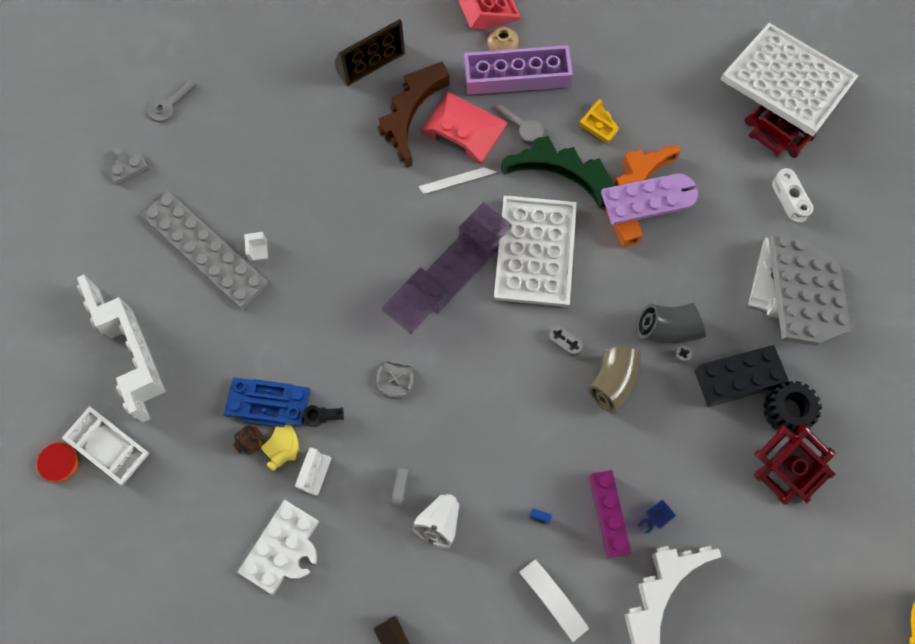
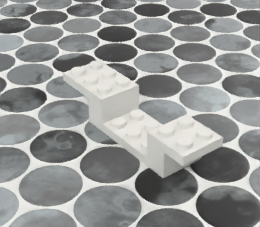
M85 275L77 277L79 282L77 288L86 300L83 304L86 310L91 313L90 322L95 329L98 328L102 335L105 334L110 339L121 334L126 335L127 341H125V344L134 355L132 362L136 369L116 378L118 383L116 389L125 401L123 403L125 412L141 422L150 420L144 402L166 391L133 310L120 297L105 303L99 288Z

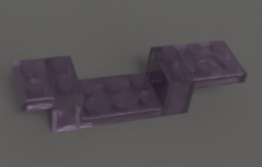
M483 202L459 226V237L426 271L420 267L382 306V311L411 335L432 311L438 314L498 251L499 240L510 230L512 224Z

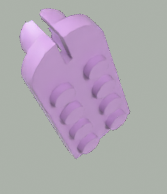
M673 174L604 188L601 191V195L611 224L617 225L689 209L698 198V190H692L696 185L690 177L684 174Z

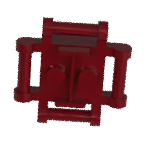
M762 105L745 118V123L748 126L755 127L748 136L751 139L755 138L774 152L773 155L776 157L784 150H787L790 157L796 158L800 155L805 145L816 137V134L811 136L772 111H769L760 120L758 117L765 110H769ZM761 131L763 134H765L767 137H769L770 139H772L774 142H776V143H777L778 145H780V146H777L776 144H774L772 141H770L768 138H766L765 136H763V135H762L761 133H759V132ZM802 133L804 137L797 145L793 144L792 141Z
M782 424L778 428L779 431L760 451L757 450L754 453L765 464L755 472L754 477L771 489L779 497V501L783 505L788 504L796 495L808 504L811 501L810 497L829 478L832 479L836 475L827 465L836 452L820 441L810 431L811 428L807 424H802L795 434ZM786 436L789 440H788V441L784 444V446L769 460L766 456H767V455L783 440V438ZM804 437L822 453L820 457L802 441ZM771 471L789 487L786 492L768 476Z

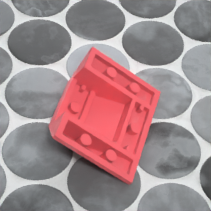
M447 92L421 129V133L434 140L440 135L466 149V156L482 164L508 125V122Z

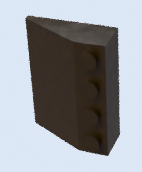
M401 19L338 53L334 61L336 71L347 86L405 54Z

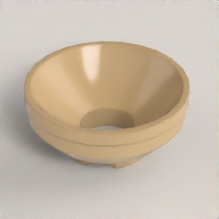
M498 27L489 34L488 47L490 51L517 49L518 36L511 28ZM506 33L508 37L502 39L499 37V34Z

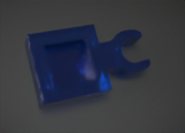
M662 499L646 512L649 518L640 521L638 526L646 523L648 530L644 534L652 531L654 525L660 529L676 517V515Z

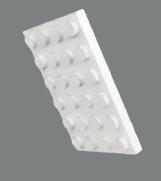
M504 196L494 300L561 307L570 306L577 202Z

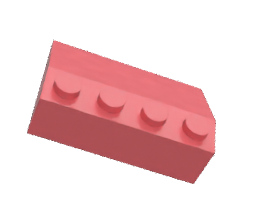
M458 0L471 29L485 30L521 18L513 0Z

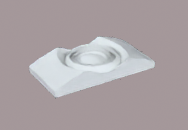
M90 406L62 437V439L122 486L150 454Z

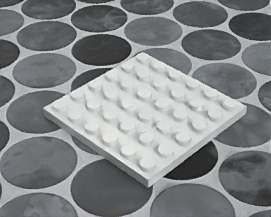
M768 23L723 73L720 80L800 128L805 133L814 136L859 75Z

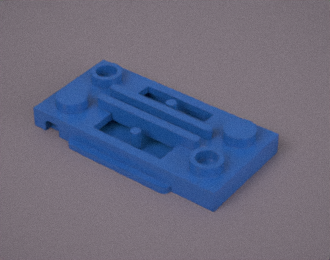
M233 377L224 415L225 417L235 416L248 423L284 427L285 425L303 427V412L308 405L311 390L309 387L294 386L292 384Z

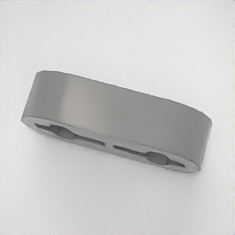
M560 326L553 327L550 330L549 341L569 356L574 357L580 354L582 342L577 337ZM554 333H561V338L554 339ZM575 343L577 345L576 348L578 350H570V345H573Z
M398 468L391 506L402 507L409 469Z

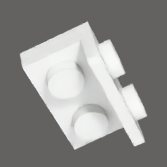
M309 447L295 487L300 491L318 496L332 460L331 457L320 454L317 449Z

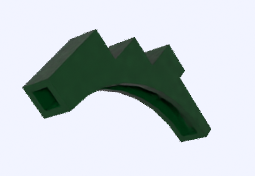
M549 136L536 138L532 141L531 149H525L514 156L509 155L502 160L501 170L504 175L523 170H543L571 179L594 199L599 208L605 207L601 195L602 189L615 186L600 158L588 160L583 164L574 147L564 148L557 153Z

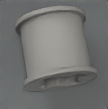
M687 346L678 347L673 355L674 361L678 364L687 363L692 356V351ZM679 353L686 354V357L679 356Z

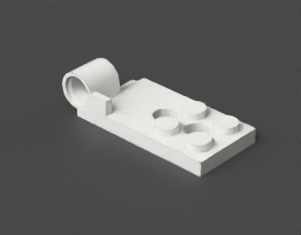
M765 238L748 306L766 311L767 316L779 319L774 279L771 277L773 269L769 239Z

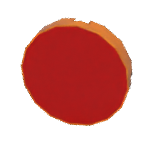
M56 442L49 444L38 455L36 462L37 471L42 478L49 482L59 483L66 481L78 469L79 454L67 443Z

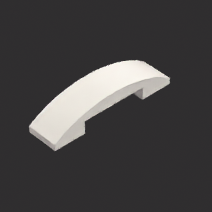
M536 559L519 572L572 642L589 629L568 598Z

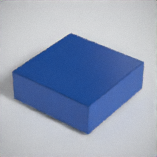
M532 508L529 518L548 525L551 522L552 514Z

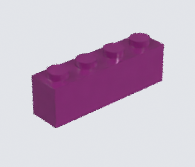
M613 470L592 473L589 480L606 557L610 559L631 554V548Z

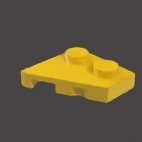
M598 99L582 118L579 126L606 144H609L618 133L619 128L612 120L609 111L606 112L602 105V100Z

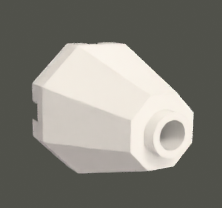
M450 494L440 495L416 518L412 530L421 539L428 542L430 538L434 540L433 545L450 549L456 532L459 510L457 499Z

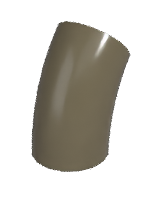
M611 348L603 351L600 371L588 389L594 401L605 411L616 414L630 396L639 373L640 350L634 348Z

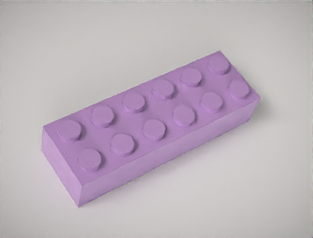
M569 45L464 53L467 95L571 87L573 73Z

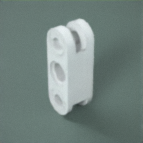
M788 168L782 169L772 181V187L789 219L797 224L803 223L813 212V205L795 172Z

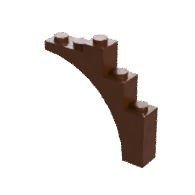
M443 61L404 75L405 83L402 85L405 92L392 96V104L390 105L392 113L378 118L379 126H377L379 135L384 136L386 142L391 141L393 148L397 147L399 161L404 162L406 168L413 166L412 155L407 143L412 118L428 97L450 85L449 73Z

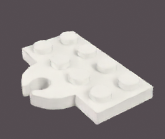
M284 500L240 567L238 573L274 595L285 576L291 579H301L309 575L311 571L309 569H302L299 563L303 557H308L310 562L316 565L317 551L314 544L308 539L320 521Z

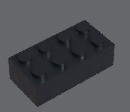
M775 345L700 364L694 371L707 407L770 391L789 381Z

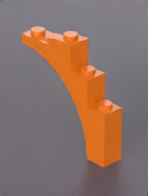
M666 146L662 150L651 151L644 155L642 149L629 151L625 154L622 162L627 174L620 175L616 179L615 186L647 180L656 170L665 164L677 160L681 151L679 146ZM638 220L612 225L622 248L639 243L643 236Z

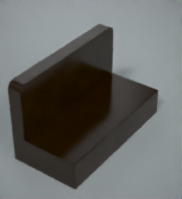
M395 615L374 628L380 644H410Z

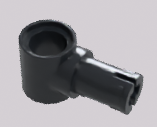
M310 405L303 412L304 419L312 427L320 426L322 423L331 420H344L343 407L326 409L325 407L319 408L315 405ZM317 412L318 417L315 420H310V414Z

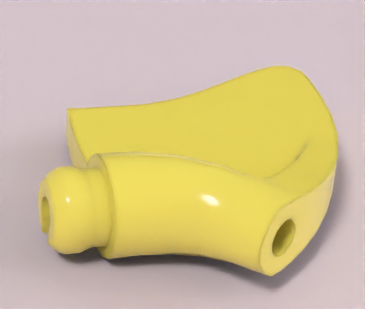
M285 425L284 427L276 426L271 438L261 446L264 453L271 459L267 466L272 471H275L278 467L280 468L287 461L298 460L299 442L291 425Z

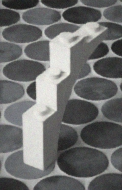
M669 546L657 548V553L652 554V559L658 580H656L655 576L643 578L644 583L638 584L644 610L640 606L630 608V613L624 614L631 644H660L662 616L671 593L679 582L693 569L705 562L722 557L719 549L712 550V546L699 548L700 553L692 554L691 550L680 552V557H678L676 549L670 550Z

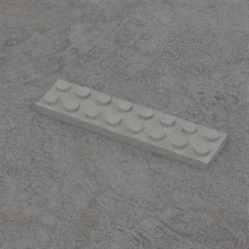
M169 191L141 214L154 229L241 310L269 285L264 277Z

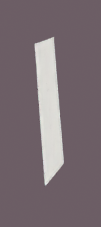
M483 167L418 187L425 194L498 172Z

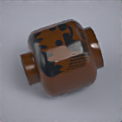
M247 425L234 435L236 442L233 445L239 453L244 452L246 455H251L263 446L262 440L265 438L256 426Z

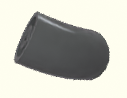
M694 303L676 307L649 304L643 309L637 322L638 336L648 341L682 343L706 337L701 316Z

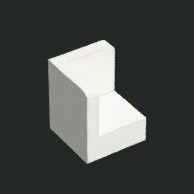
M264 233L244 234L245 252L249 261L267 260V239Z

